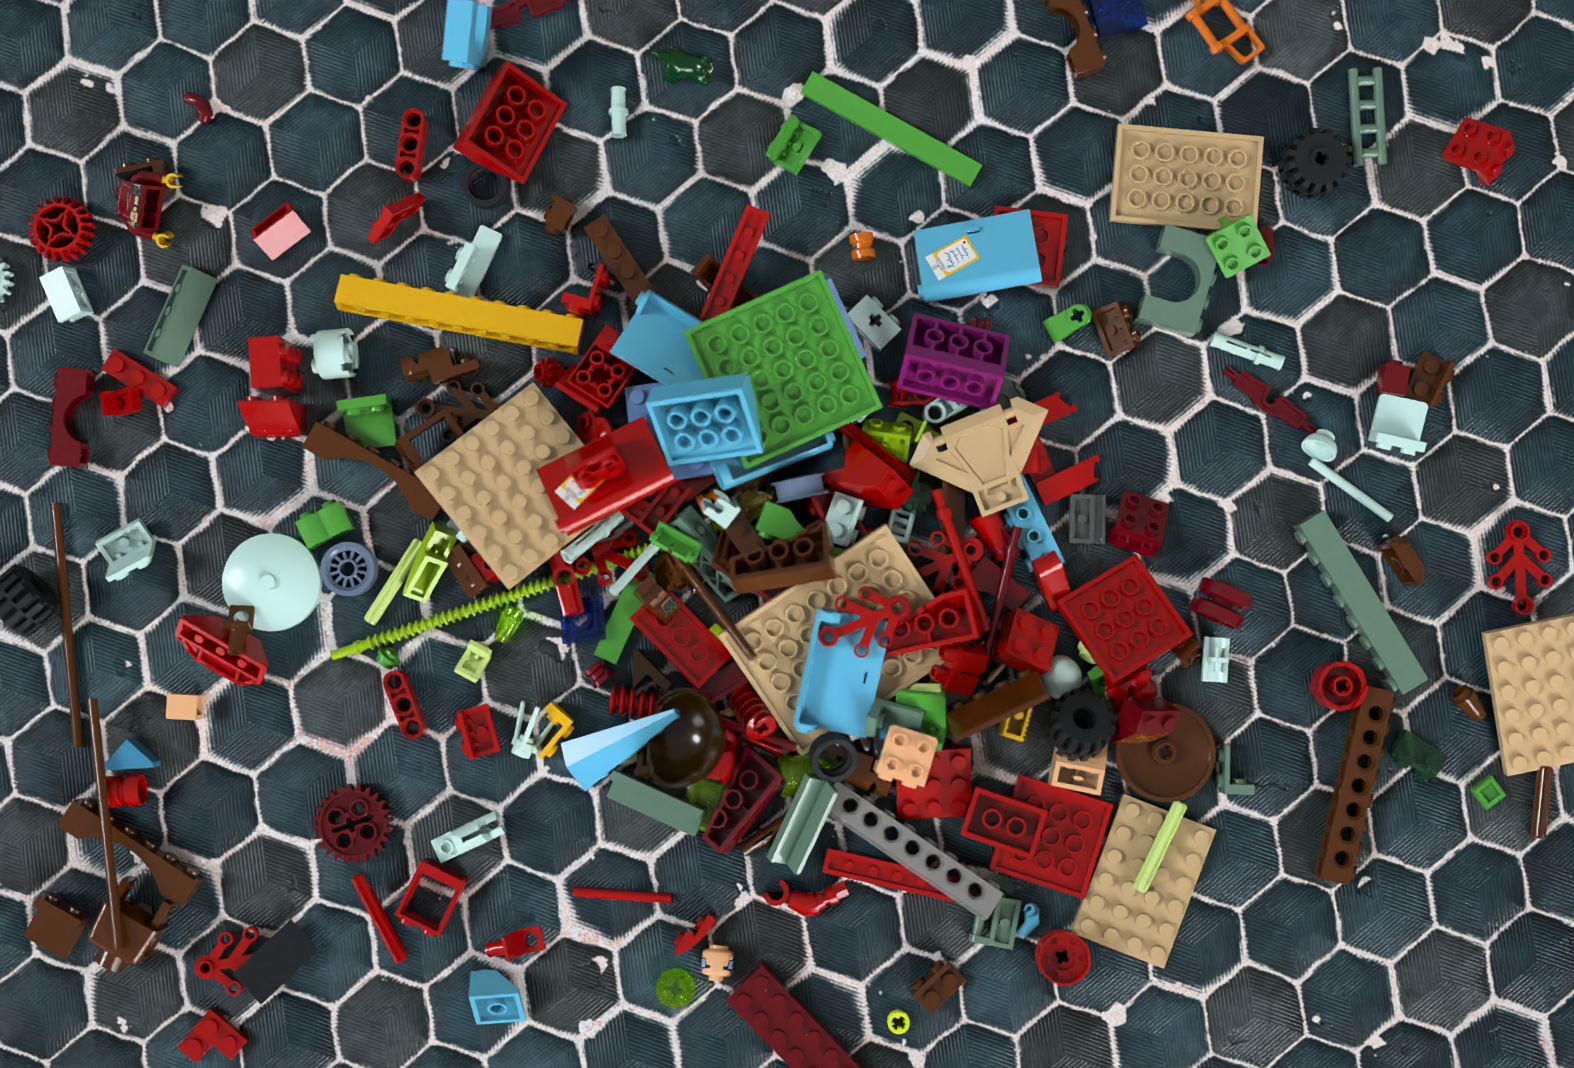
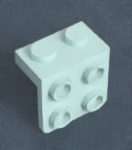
M1381 394L1376 405L1368 441L1377 442V448L1391 450L1392 446L1400 447V453L1414 456L1416 451L1425 452L1427 443L1420 442L1428 405L1425 402Z
M140 518L96 541L95 545L109 563L105 576L107 581L110 582L114 579L119 581L125 578L129 571L135 568L142 569L151 563L156 540Z

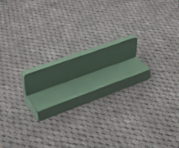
M182 264L143 351L144 354L178 368L215 288L216 278Z
M621 770L612 771L609 780L613 782L607 794L609 799L691 836L697 835L707 809Z
M805 773L766 856L770 862L787 864L795 875H800L838 795V790L831 782L820 779L816 774Z

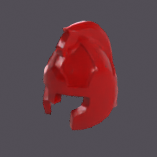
M725 728L726 743L723 756L715 769L706 778L714 779L718 783L727 786L733 776L736 764L741 759L742 749L739 737L733 731Z

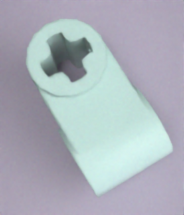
M937 398L924 408L922 418L923 420H928L927 425L936 426L951 416L957 415L970 405ZM930 408L938 409L940 418L937 420L931 419L928 415V410Z

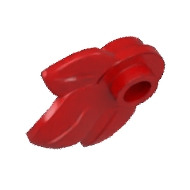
M586 411L580 414L577 419V431L575 434L586 445L612 432L613 429L605 417H597L594 413Z

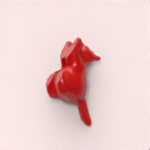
M1150 663L1112 686L1107 679H1104V696L1107 700L1114 701L1112 704L1113 711H1120L1125 697L1155 696L1157 686L1151 680L1152 670L1147 668Z

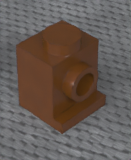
M552 194L551 200L554 204L553 206L549 205L545 211L543 218L546 219L544 222L546 225L544 230L555 236L558 233L565 236L577 212L575 204Z

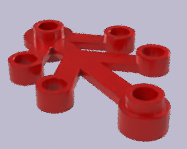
M1513 520L1505 527L1506 537L1494 550H1490L1485 554V561L1490 565L1499 564L1502 561V555L1512 545L1513 555L1495 575L1487 577L1486 585L1490 589H1500L1504 584V580L1514 570L1516 597L1512 600L1511 608L1518 615H1528L1534 610L1535 604L1533 599L1527 596L1525 570L1535 578V583L1539 587L1550 586L1553 578L1549 573L1543 572L1524 554V545L1534 553L1533 557L1539 563L1548 562L1551 559V552L1547 548L1541 547L1530 537V527L1526 522ZM1515 528L1519 529V536L1514 535L1513 530ZM1541 551L1545 553V559L1543 560L1539 557ZM1492 553H1495L1497 556L1495 562L1490 559ZM1543 575L1547 578V582L1545 584H1542L1541 577ZM1494 577L1498 580L1497 586H1493L1492 579ZM1519 601L1524 603L1522 610L1517 606Z
M615 528L612 529V531H610V535L608 537H611L615 534ZM626 531L622 537L595 543L588 549V551L592 552L600 585L607 586L612 582V572L607 569L604 559L626 570L634 562L611 550L635 546L637 543L635 532ZM627 537L633 538L632 541H626L625 539ZM584 553L576 559V571L580 575H587L591 571V563L585 558ZM647 563L642 567L643 570L639 571L632 578L633 581L643 582L648 577L649 567ZM582 564H585V565L588 566V567L585 568V569L579 568V566L582 565ZM608 575L609 578L603 580L601 579V576Z
M935 530L931 533L930 541L933 545L940 546L944 544L951 547L947 535H944L942 531ZM940 534L943 539L940 542H935L933 536ZM967 537L962 541L959 540L969 568L971 562L977 561L983 554V545L975 537ZM919 541L910 542L908 553L911 556L916 557L920 555L935 560L916 569V571L923 578L939 570L935 584L930 588V592L932 593L934 589H939L941 594H943V588L951 566L956 562L953 552L945 554L925 547ZM914 544L920 547V551L917 553H913L910 549ZM970 545L976 548L973 554L966 552V548ZM959 570L958 574L952 578V586L956 590L965 588V584L960 587L954 584L957 578L962 579Z
M861 587L858 591L860 600L864 602L873 601L885 607L876 612L850 602L845 596H839L835 600L836 609L851 612L861 618L835 629L830 626L823 627L818 633L819 642L824 646L831 647L838 642V638L865 627L860 642L854 647L855 655L859 658H864L869 654V644L879 621L889 617L884 633L878 636L877 642L882 648L890 647L898 621L908 617L911 612V603L905 596L894 595L888 598L873 592L870 587ZM864 589L870 591V597L867 599L861 597V591ZM840 599L847 601V606L843 609L839 608L837 604ZM896 603L903 604L902 612L894 611ZM826 632H831L834 637L832 641L827 642L824 639V634ZM882 636L890 638L888 645L884 646L880 643ZM860 645L866 647L867 651L864 655L857 653V648Z
M255 926L247 927L242 933L243 938L229 958L219 959L225 948L235 941V934L232 931L226 930L218 936V943L212 952L202 955L196 960L194 964L196 975L205 980L214 978L226 987L229 995H238L242 992L243 985L238 979L233 980L222 969L230 968L236 971L254 954L243 955L250 944L259 937V929ZM248 930L254 931V938L248 937ZM224 934L230 936L229 943L223 940ZM204 963L210 966L209 971L203 969ZM232 983L238 985V991L232 990Z

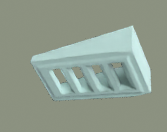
M909 497L903 503V505L912 507L911 510L899 508L898 510L891 509L887 521V527L891 533L903 536L893 535L902 549H905L908 545L919 499ZM896 513H898L901 515L909 516V518L904 519L901 517H897L895 515ZM893 523L906 526V529L895 527Z

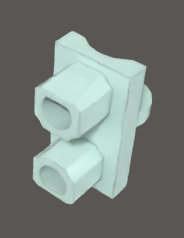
M1203 638L1201 681L1227 683L1230 638Z

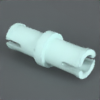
M613 86L610 88L611 108L609 109L612 124L611 136L614 138H625L627 136L626 116H628L625 98L626 88L623 86Z

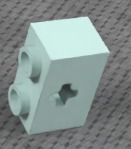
M866 295L847 314L853 327L880 353L900 333L901 328L899 325L901 323L894 315L890 314L888 316L882 310L884 306L876 297L870 298ZM870 318L874 320L876 318H879L880 327H878L877 325H874L873 327L870 326Z

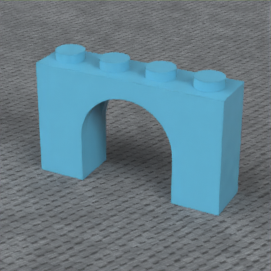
M448 0L442 59L448 60L449 66L479 71V66L486 67L492 7L479 5L474 0Z

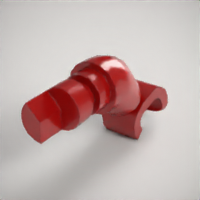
M780 880L779 885L782 886L784 894L778 900L770 898L768 892H762L763 898L768 904L778 906L787 903L788 908L803 916L820 914V910L826 908V904L834 905L839 902L838 899L849 895L844 881L824 888L825 892L822 893L820 891L806 893L798 890L791 892L786 882Z

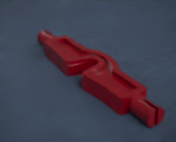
M510 0L507 5L492 9L490 30L521 23L520 10L522 7H528L532 17L539 18L564 8V3L572 0Z
M1228 364L1222 370V374L1233 380L1232 386L1249 397L1254 407L1261 413L1271 417H1278L1293 429L1302 428L1309 434L1315 433L1318 427L1306 420L1308 415L1297 408L1285 396L1280 395L1272 404H1268L1266 397L1271 390L1269 385L1252 377L1245 371L1238 373Z

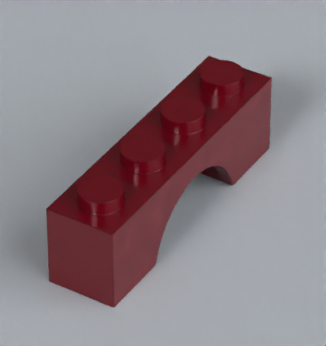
M58 367V372L54 376L56 394L52 400L54 416L49 428L50 435L52 436L51 446H49L47 451L49 465L88 469L90 445L82 441L75 433L73 415L81 402L94 397L96 372Z

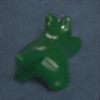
M675 46L666 48L665 51L652 50V55L656 59L663 61L661 76L666 82L675 84L681 78H687L699 85H708L710 83V79L706 75L710 74L713 70L711 64L713 59L711 56L690 54L684 49Z

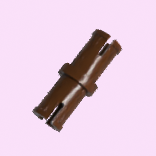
M781 817L763 829L761 827L756 830L757 833L738 843L746 857L765 845L767 847L771 844L770 841L775 839L783 822Z

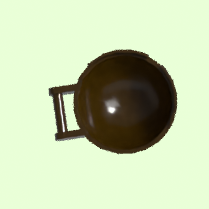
M676 688L667 692L655 702L659 706L653 715L671 709H679L681 717L666 726L663 732L652 737L648 741L649 743L637 752V768L634 769L635 777L652 776L655 779L654 783L671 788L686 787L700 782L707 777L720 762L726 743L724 722L712 701L696 690Z

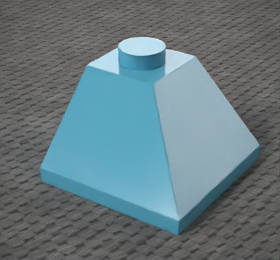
M482 969L480 971H471L469 1000L477 1025L526 1021L520 991L497 970Z

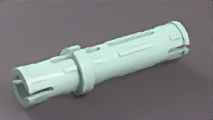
M1216 331L1209 345L1252 360L1253 364L1258 365L1260 363L1275 368L1278 371L1285 360L1284 355L1265 350L1264 346L1259 345L1257 347Z
M617 511L594 523L588 531L561 551L562 558L571 564L600 539L608 537L610 531L624 521L623 514Z

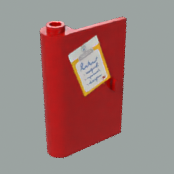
M644 416L580 447L583 448L611 435L627 468L617 477L606 478L591 489L581 490L568 472L564 456L536 469L557 514L558 519L555 520V523L561 534L566 532L570 536L676 482Z

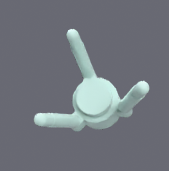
M521 701L515 733L511 742L513 744L511 752L519 757L529 759L531 753H537L540 744L555 724L550 722L536 742L533 743L535 739L530 737L540 710L536 706L525 734L520 735L525 701Z

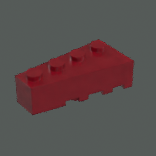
M745 745L742 752L743 755L739 763L736 764L733 776L722 794L723 797L719 806L715 809L702 836V839L719 854L728 855L789 780L785 773L753 746Z

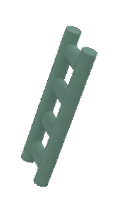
M1382 67L1372 68V76H1358L1357 68L1348 69L1353 166H1362L1363 158L1376 157L1377 165H1386L1387 148ZM1359 86H1373L1374 100H1360ZM1360 110H1374L1375 124H1361ZM1376 133V148H1362L1361 134Z

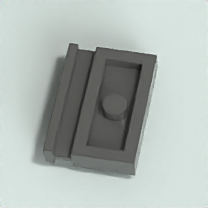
M1069 495L1068 543L1105 544L1106 495Z

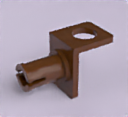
M229 606L228 620H223L226 632L230 633L228 654H244L245 634H253L254 606ZM244 611L248 614L249 618L247 621H234V616L237 612Z

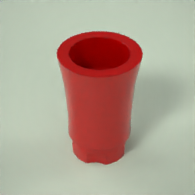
M1000 511L982 517L980 512L970 518L967 522L978 534L994 561L1004 559L1006 555L1003 553L1005 545L1009 543L1010 535Z

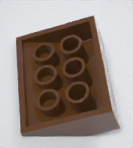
M1031 669L1019 673L1017 675L1018 680L1009 683L1007 679L994 685L996 690L989 694L984 690L973 695L972 702L964 705L963 701H960L950 706L951 711L946 713V717L954 741H961L1050 699L1038 671L1032 673Z

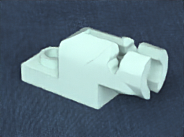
M495 810L431 840L440 863L506 833L504 824L493 829L488 825L490 822L501 817L499 813Z

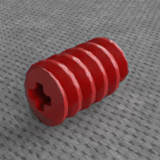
M614 684L609 701L610 714L614 715L619 709L620 717H624L627 711H629L630 719H634L637 713L639 719L645 718L647 715L652 716L659 706L655 702L663 694H660L658 699L655 700L654 692H651L646 698L644 690H641L637 696L635 695V688H631L627 694L625 686L622 685L620 690L616 691V685Z
M744 685L737 688L731 694L728 703L729 707L742 725V728L746 731L747 736L757 740L773 733L777 725L776 720L772 717V714L768 711L767 706L764 705L763 700L760 699L754 687Z

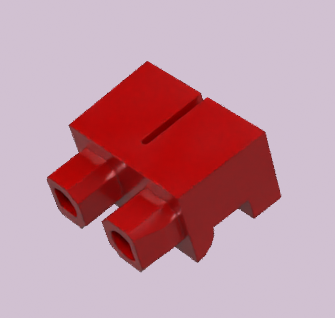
M962 642L942 645L938 651V656L944 663L942 666L932 665L929 671L930 677L933 681L941 683L947 691L971 696L979 680L978 675H981L989 655L982 645L972 642L971 645H965Z

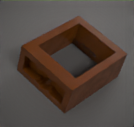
M446 408L396 440V449L413 472L426 463L410 441L442 420L456 439L465 434L459 427L460 422L456 415L452 412L449 413Z

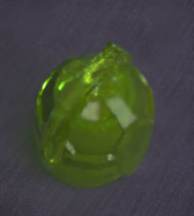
M808 755L779 757V769L782 771L783 777L787 782L780 794L781 797L795 795L805 773L815 774ZM819 758L823 768L831 769L825 760Z

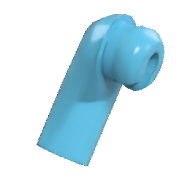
M1027 903L1023 908L1024 922L1016 929V932L1022 939H1025L1040 924V910L1034 903Z

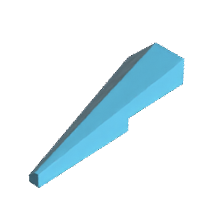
M671 709L561 743L566 768L584 790L591 789L592 785L598 780L609 775L608 772L624 763L648 744L652 737L663 732L664 728L674 720H678L681 717L679 709Z

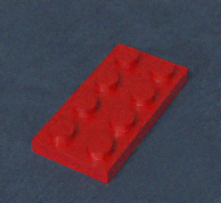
M664 590L680 606V610L667 623L660 620L644 605L629 620L698 690L732 655L672 591Z

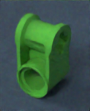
M1076 304L1051 316L1042 323L1055 344L1087 325L1092 318V312L1088 306ZM1076 310L1084 311L1083 321L1080 319L1075 320Z

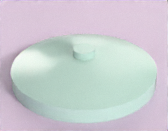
M276 533L254 536L241 543L226 562L222 576V590L228 607L230 605L254 606V629L262 631L289 629L304 621L312 613L319 601L322 591L320 565L312 551L301 541L293 537ZM239 611L235 614L240 621H247L249 618L248 614L244 611Z

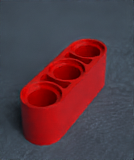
M416 108L408 109L403 114L395 163L397 174L407 183L417 182L422 175L429 129L427 118ZM414 118H421L418 126H410ZM412 141H416L417 147L412 151H408L407 145ZM408 165H413V172L409 175H404V168Z
M1053 550L1031 561L1041 595L1050 612L1058 609L1055 603L1059 599L1071 593L1062 563L1057 553Z
M402 670L388 672L383 678V686L402 734L409 739L423 736L427 731L428 725L408 674ZM394 675L400 676L402 680L399 688H395L391 683ZM402 698L409 699L411 703L408 711H404L400 706ZM412 720L418 722L420 726L417 734L412 733L409 729V724Z

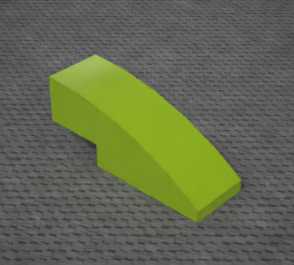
M432 521L413 561L403 590V596L426 603L448 564L446 558L458 539L455 537L454 529Z

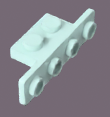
M481 225L472 244L466 242L464 247L461 246L455 256L457 262L454 268H450L446 274L445 282L447 283L445 287L450 292L457 293L461 297L469 298L470 296H475L503 235Z

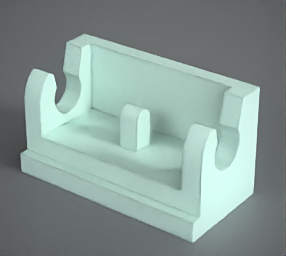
M61 266L39 277L58 322L62 323L67 320L74 322L94 313L75 268Z
M713 489V492L719 495L720 498H717V501L713 503L710 499L704 497L700 504L707 516L726 529L741 508L736 498L733 496L730 498L721 490Z

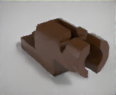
M437 347L419 353L418 364L412 356L400 360L407 382L429 379L428 376H430L432 383L437 386L453 379L456 380L483 371L481 362L477 358L473 359V357L463 358L456 365L451 350L446 347Z
M830 745L824 749V751L828 752L827 757L841 761L842 757L847 759V750L842 745L839 747ZM856 750L858 764L854 772L844 781L864 790H868L870 785L875 782V793L887 797L892 781L878 777V773L871 766L874 759L873 755Z

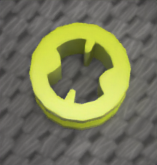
M896 1009L890 1012L887 1017L888 1027L893 1033L902 1034L908 1030L910 1021L905 1011ZM900 1016L904 1017L902 1019L903 1023H905L903 1026H893L894 1021L892 1019L894 1017L897 1019Z

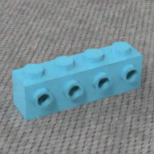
M1020 474L1029 500L1004 509L1006 514L1003 515V519L1008 528L1013 526L1022 528L1018 547L1020 550L1023 549L1027 557L1024 559V562L1031 573L1034 571L1031 561L1053 550L1057 553L1061 563H1064L1065 560L1024 475Z

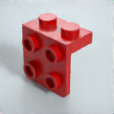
M1465 118L1444 150L1442 157L1447 162L1476 171L1480 183L1490 186L1493 179L1499 177L1502 165L1506 158H1510L1513 154L1515 145L1510 131L1472 118Z
M600 262L588 299L564 292L561 301L566 310L569 311V314L577 315L580 318H583V315L595 318L596 312H601L604 299L601 298L604 289H608L611 281V276L605 263Z

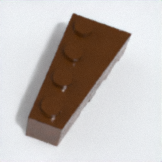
M827 520L818 523V527L808 531L806 528L797 532V535L785 540L783 538L773 541L772 545L761 548L759 546L729 558L730 581L737 594L836 579L833 534Z

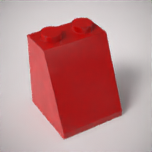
M854 441L844 453L845 466L838 470L829 471L823 477L836 492L864 500L863 505L898 510L914 492L892 467L857 441Z

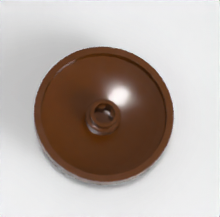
M1175 703L1171 704L1181 712L1173 733L1149 743H1115L1116 765L1123 780L1136 793L1158 802H1175L1195 794L1209 779L1215 763V742L1209 727L1194 711Z

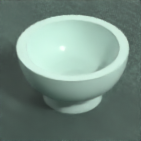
M1319 429L1316 433L1308 435L1301 444L1303 451L1312 458L1315 457L1319 461H1332L1337 454V445L1334 441L1335 436L1332 432L1325 429Z

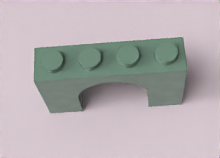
M1166 224L1161 229L1155 252L1180 259L1187 263L1195 276V289L1189 299L1181 302H1171L1145 294L1141 297L1134 321L1189 338L1194 336L1196 332H1200L1203 324V319L1200 318L1203 309L1206 310L1210 301V295H1207L1209 286L1214 285L1217 277V272H1214L1217 261L1205 240V235Z

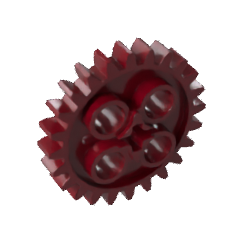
M352 783L347 784L346 790L342 785L338 786V794L334 790L329 791L331 799L327 797L321 798L324 806L319 805L315 808L320 812V815H315L312 819L319 821V824L313 826L312 829L319 830L320 834L316 835L314 839L323 840L319 848L328 847L326 856L333 852L335 853L334 861L343 857L344 864H347L352 858L354 864H358L361 857L364 862L369 861V854L376 857L378 856L377 849L384 850L386 848L382 841L389 842L391 840L386 833L394 831V828L388 826V823L394 821V818L387 817V813L392 811V808H384L388 800L380 801L378 799L381 794L380 791L374 795L371 794L372 786L368 787L365 791H363L362 783L357 785L356 790ZM358 801L363 802L366 806L364 814L356 810V803ZM334 810L340 811L343 816L340 823L333 819ZM371 814L374 816L373 819L362 822L355 827L352 826L336 833L333 832L334 828ZM365 825H371L374 828L373 837H368L364 833ZM343 833L348 834L351 838L349 846L344 845L341 841Z

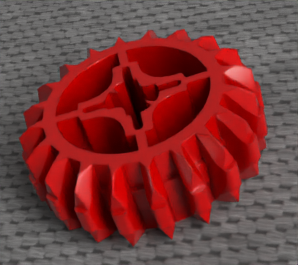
M54 196L53 202L45 199V207L40 204L36 205L39 212H32L31 216L35 219L34 221L27 222L29 226L33 227L27 233L33 237L29 242L37 246L36 252L43 253L44 258L48 260L52 258L53 261L58 263L61 260L68 263L71 257L79 260V252L84 255L87 254L85 246H93L89 239L96 237V234L91 232V230L97 227L96 224L90 222L94 217L92 214L87 213L88 208L84 205L80 206L81 204L78 200L74 199L71 201V198L66 196L63 199ZM60 213V215L58 216V218H56V219H51L53 216H55L56 214ZM75 218L77 219V222H78V232H77V233H76L75 228H74L75 223H76ZM55 225L63 227L64 230L69 232V234L61 232L59 229L55 227ZM47 227H48V229H49V235H48V237H46V228H47ZM73 240L70 244L59 248L60 246H63L66 241Z

